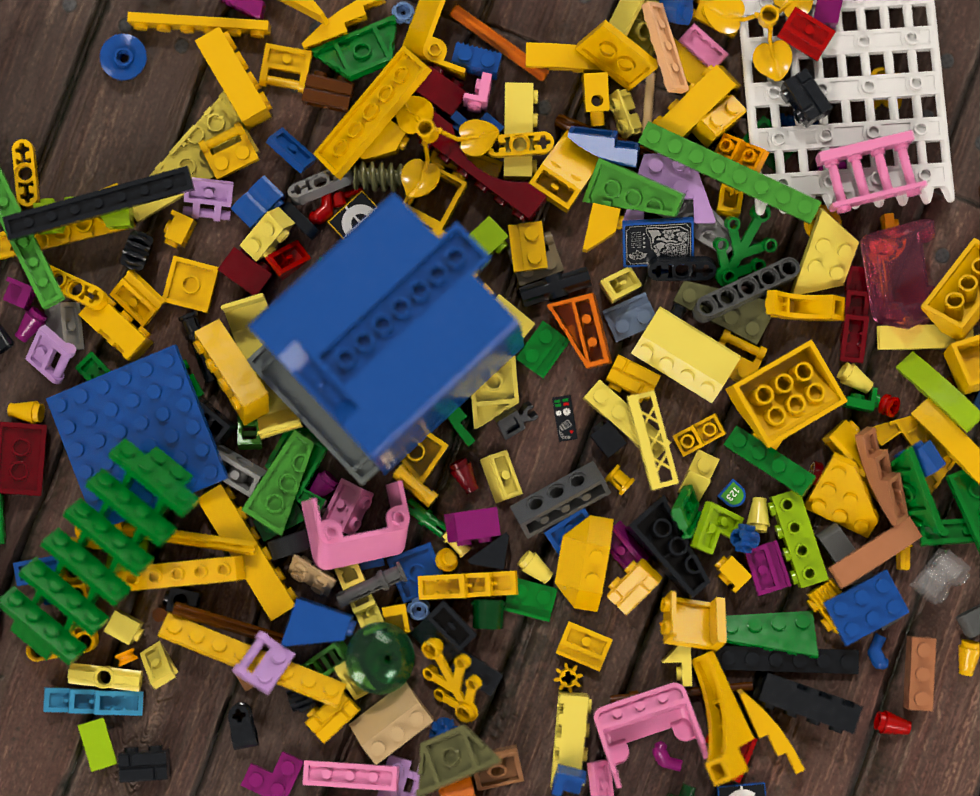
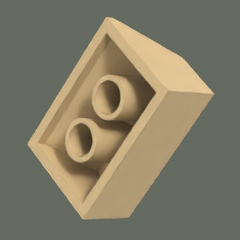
M404 681L349 723V726L362 748L374 764L377 765L434 721V717L409 684Z

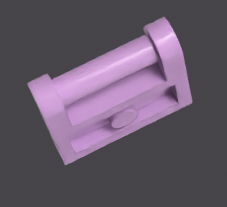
M43 325L38 328L25 359L54 384H60L64 379L65 368L70 358L76 352V347L71 343L64 342L49 327ZM58 351L61 356L54 369L51 364Z
M259 631L255 636V642L241 662L233 667L232 672L269 695L295 657V653L270 638L265 632ZM263 645L269 648L255 671L250 673L247 668Z

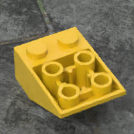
M566 130L529 182L547 197V201L565 213L569 212L591 179L599 157L589 153L568 138L569 130Z

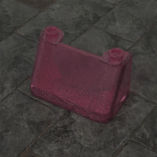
M920 219L871 232L861 239L870 310L873 319L877 323L910 329L929 319L922 311L921 305L936 286L928 285L923 243H928L935 237L934 220Z

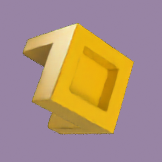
M406 603L382 607L383 617L388 627L387 634L411 632Z

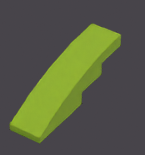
M912 351L896 366L897 371L913 383L919 392L932 400L953 422L967 433L980 421V410L915 352Z

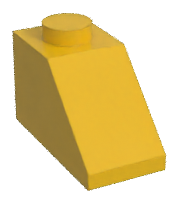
M390 121L360 156L361 161L364 160L365 163L397 155L400 149L404 150L410 140L407 137L408 134L403 132L398 124Z
M597 203L592 204L582 252L587 253L614 236L616 229L621 230L624 216L620 215V208Z

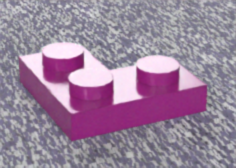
M283 751L273 772L251 763L240 786L262 796H289L304 760Z

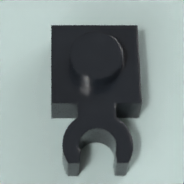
M529 401L523 403L518 411L515 407H512L494 418L505 440L526 429L524 422H531L538 418L535 411L527 414L530 409L534 408Z

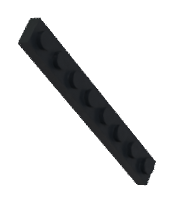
M184 166L4 216L2 219L8 240L14 241L195 190L189 167Z

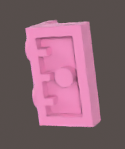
M483 72L482 78H477L475 95L464 93L463 104L464 107H468V111L474 113H481V110L487 111L492 87V74Z
M341 478L321 521L334 520L340 524L342 532L354 535L361 526V520L366 510L371 506L374 494Z

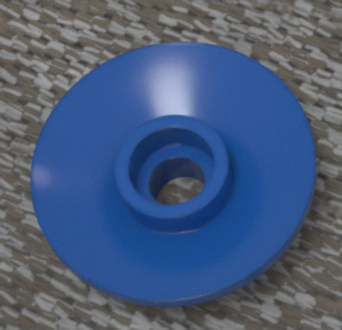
M117 34L110 37L103 44L100 51V63L103 70L116 80L125 81L137 77L143 71L147 62V52L144 45L138 38L130 34ZM124 55L129 56V60L126 63L121 62V58Z

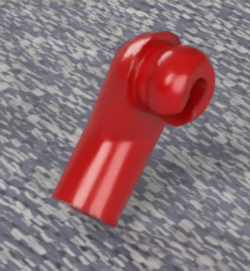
M332 193L322 196L321 206L315 212L309 214V221L312 224L321 225L332 216Z

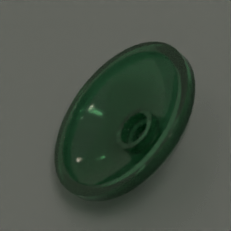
M374 622L359 629L351 638L346 651V668L352 681L363 691L377 695L388 694L402 687L409 679L415 662L414 648L409 636L400 627L387 622ZM385 655L389 656L388 663L384 662Z

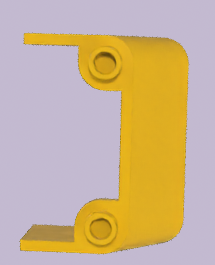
M419 0L403 45L426 65L432 66L435 64L445 71L444 74L465 81L467 77L466 68L444 61L447 54L446 44L441 39L432 37L445 0Z

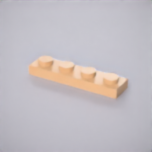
M647 1L641 6L644 20L649 29L650 40L657 56V63L662 72L664 86L667 92L683 94L689 90L664 5L663 3Z

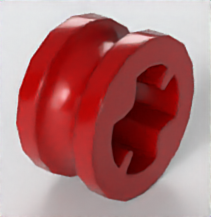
M885 394L879 402V413L886 414L890 418L894 417L900 408V399L892 397L890 394Z

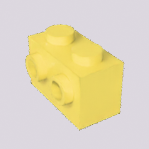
M279 207L266 212L240 246L257 262L276 251L275 247L290 235L289 230L295 222Z

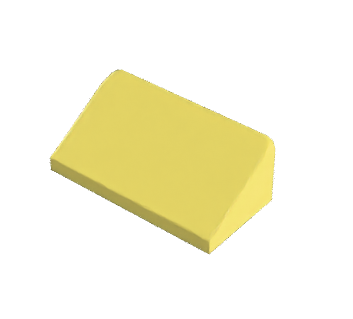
M507 450L480 459L495 503L523 494Z

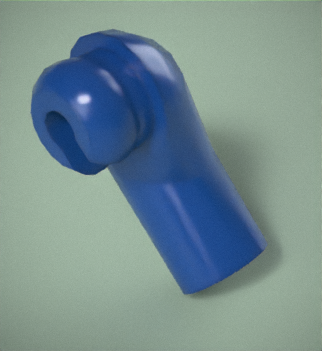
M877 633L874 635L867 654L876 669L884 670L889 665V660L885 658L882 651L887 638Z

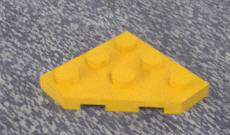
M834 452L804 503L805 508L868 538L878 523L879 514L872 505L870 493L865 482L861 479L857 462Z

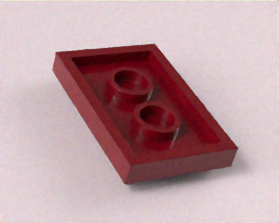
M0 421L1 494L41 496L47 425Z

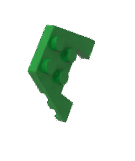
M301 427L294 430L314 442V446L295 499L301 505L303 501L316 498L320 514L327 501L306 490L328 449L308 428ZM294 430L282 434L265 464L267 469H269Z

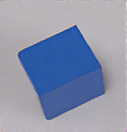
M558 764L551 786L552 795L561 796L563 791L580 794L582 784H585L586 771Z

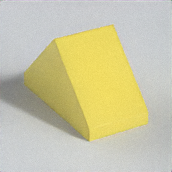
M627 267L601 280L599 286L610 304H613L640 288L642 284L632 267Z

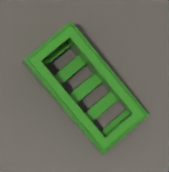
M238 416L237 445L239 450L262 449V439L257 433L259 431L257 419L244 426ZM256 427V431H243V428ZM243 437H256V439H243Z
M343 640L335 641L301 666L312 670L310 665L313 663L318 673L328 676L335 671V666L352 658L353 654ZM327 653H329L336 665L333 666L326 655ZM318 659L322 660V662L327 668V671L324 670Z

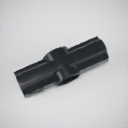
M583 267L564 274L556 273L544 277L542 281L519 287L518 289L525 308L547 300L549 302L569 296L570 293L592 287L587 268Z

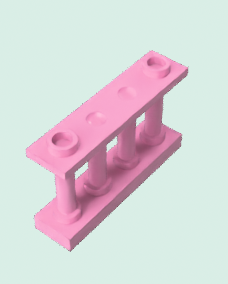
M905 131L819 152L815 157L817 167L825 165V168H828L837 201L829 206V212L837 211V214L851 211V207L904 194L907 197L921 194V190L927 186L926 181L916 183L907 151L908 145L914 140L913 131ZM894 149L895 152H898L906 182L905 186L892 187L884 158L886 150ZM869 154L875 158L883 191L869 194L861 164L862 156ZM848 160L852 164L860 194L859 197L846 199L837 167L840 161Z

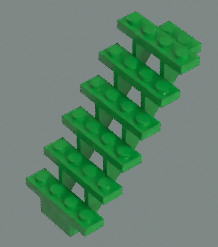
M126 438L109 452L108 457L126 471L122 483L102 468L87 481L85 486L103 501L100 511H96L80 497L63 514L65 519L81 531L77 542L58 527L40 545L59 561L55 571L37 557L20 570L18 576L36 590L33 600H30L15 586L0 597V609L14 620L10 630L46 661L55 654L70 666L85 652L87 646L77 639L72 632L79 626L92 637L109 619V616L94 605L100 596L115 607L130 593L132 587L119 578L117 573L124 566L134 576L138 577L152 564L154 557L139 546L142 540L147 537L160 548L177 530L175 526L162 517L168 506L183 518L198 504L200 499L185 487L191 481L193 475L159 447L156 446L148 454H144ZM136 480L159 498L154 509L129 490ZM113 510L136 528L132 539L107 520ZM90 540L113 557L109 568L84 549ZM68 569L91 587L87 598L62 578ZM46 599L69 617L65 627L40 608Z

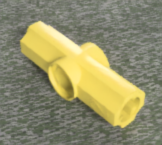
M72 663L68 669L67 678L70 684L140 692L143 682V671ZM102 671H107L110 674L111 680L109 683L101 681L100 675Z

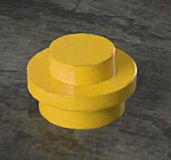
M443 548L437 553L435 564L440 570L450 572L457 567L458 557L452 549Z

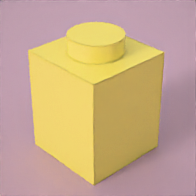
M118 609L114 611L103 632L130 645L134 641L138 642L144 632V629L141 628L144 622Z

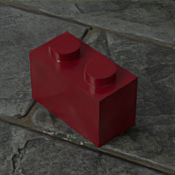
M427 65L432 71L416 89L415 93L428 99L434 107L445 115L452 116L463 100L464 93H467L462 89L464 85L454 78H451V80L443 75L445 71L437 65Z
M233 247L217 270L252 296L263 293L274 279V275L270 273L272 268L263 261L259 264L253 261L252 257L243 248L238 250Z

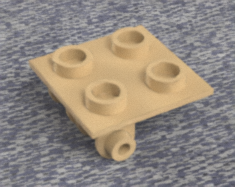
M294 555L288 569L291 577L298 582H305L311 586L315 593L319 595L324 594L328 597L331 589L338 581V579L334 578L335 575L327 570L323 572L320 569L318 570L315 568V564L311 565L313 561L304 555L302 557Z

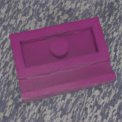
M777 540L759 545L754 549L752 548L751 554L744 553L757 596L792 586Z

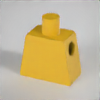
M608 72L585 73L581 75L584 113H590L591 126H604V112L610 110ZM593 96L600 98L599 106L593 105Z

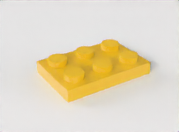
M606 19L580 40L575 48L602 71L608 72L612 79L628 91L658 68L656 59Z

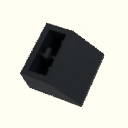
M445 600L410 632L421 645L430 638L440 639L444 645L442 654L447 663L477 636V633Z

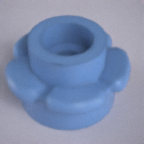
M401 1L392 8V15L396 17L397 23L408 24L412 21L415 11L409 3Z
M419 597L412 599V602L407 606V612L410 613V617L414 620H423L430 614V603L427 600H419Z

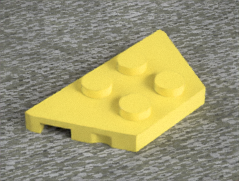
M823 208L819 209L800 263V271L795 277L790 291L792 294H806L843 286L857 250L859 241Z
M515 355L471 395L474 429L480 428L495 417L519 404Z

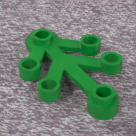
M755 204L752 205L750 208L752 221L741 241L738 232L741 225L740 220L734 216H729L725 219L724 226L728 229L733 255L729 261L726 253L729 247L727 239L722 237L714 239L713 248L717 252L720 265L716 271L715 278L719 285L724 287L737 281L739 276L756 272L766 267L765 261L759 258H754L749 264L738 265L743 258L763 251L771 253L777 249V241L770 237L764 238L762 242L750 245L761 223L766 222L770 218L771 210L768 205L763 217L756 214ZM734 220L735 225L730 227V222ZM720 241H723L722 248H718V243ZM771 241L772 246L768 249L767 243ZM760 262V268L756 269V263ZM728 272H730V277L728 280H726L725 276Z

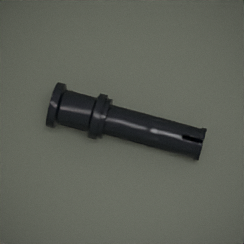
M194 311L179 317L178 320L183 324L186 332L185 339L193 347L206 384L217 380V378L206 366L203 354L199 355L193 345L195 341L194 332L201 328L197 317L199 313Z

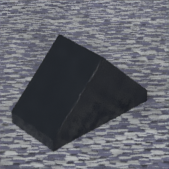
M507 532L469 558L468 562L474 565L504 569L509 540Z

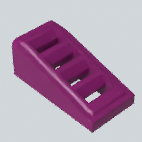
M220 0L222 3L253 20H263L266 9L263 0Z

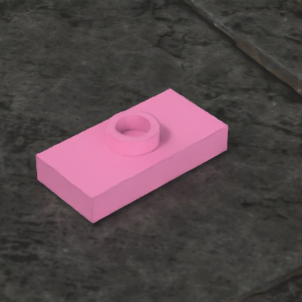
M695 23L678 40L706 67L710 65L714 67L716 64L720 65L729 55Z

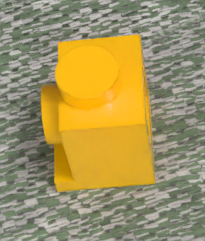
M172 209L170 214L174 218L169 220L164 228L166 233L164 243L176 249L178 245L185 248L197 222Z
M731 555L727 558L722 556L714 564L720 572L717 576L727 586L731 583L733 586L730 590L734 593L752 577Z

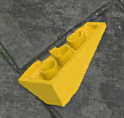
M846 419L842 420L822 438V441L833 453L835 452L857 462L862 481L865 482L869 493L878 502L866 476L855 439V434L861 430L852 420L849 422Z

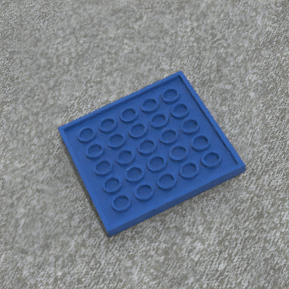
M172 345L46 398L84 499L98 512L102 507L103 501L85 487L86 483L102 468L122 483L126 471L112 461L108 455L125 438L144 454H148L156 446L192 474L191 481L185 486L192 493L229 478L177 345ZM136 480L129 490L154 509L159 498ZM114 510L107 518L113 525L126 521Z

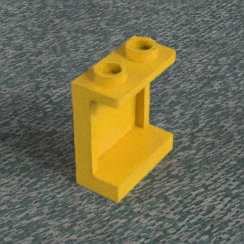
M670 591L662 598L660 610L663 612L661 634H663L664 644L718 651L727 643L725 598L715 597L711 602L676 597V591Z

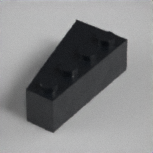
M665 495L660 496L625 527L629 534L687 599L694 598L710 583L697 555L694 554L689 544L688 538H682L683 531L679 530L677 522L673 520L671 508Z
M766 671L756 699L761 701L760 706L774 710L775 706L784 709L783 714L797 718V715L807 717L806 722L817 726L821 722L829 725V730L840 734L843 731L851 734L855 733L863 706Z

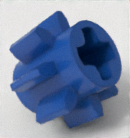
M738 524V528L732 531L730 541L733 546H736L735 551L751 554L752 548L758 547L760 535L755 531L756 526Z
M441 717L436 722L433 721L432 728L429 729V738H434L458 727L454 726V719Z

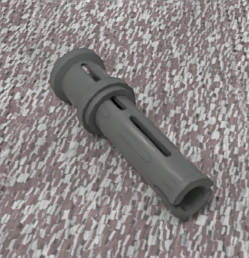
M396 562V566L385 571L379 570L376 576L336 593L335 596L340 607L343 608L381 589L387 591L390 586L401 581L407 582L408 580L400 562Z

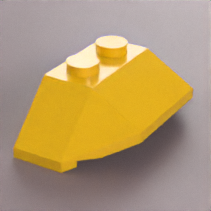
M589 515L562 536L555 584L576 609L598 612L607 569L614 519Z

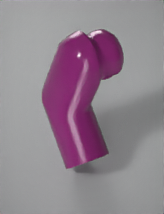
M662 741L656 742L652 749V754L658 765L680 772L683 760L670 757L666 750V743Z

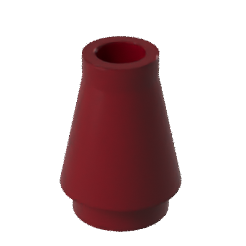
M466 457L449 465L451 475L464 489L466 494L472 493L479 488L471 461L468 462Z

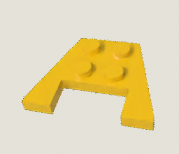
M911 416L873 426L876 429L879 446H883L900 433L909 446L919 440H922L923 443L931 440L946 463L937 472L925 478L931 494L955 464L946 454V451Z

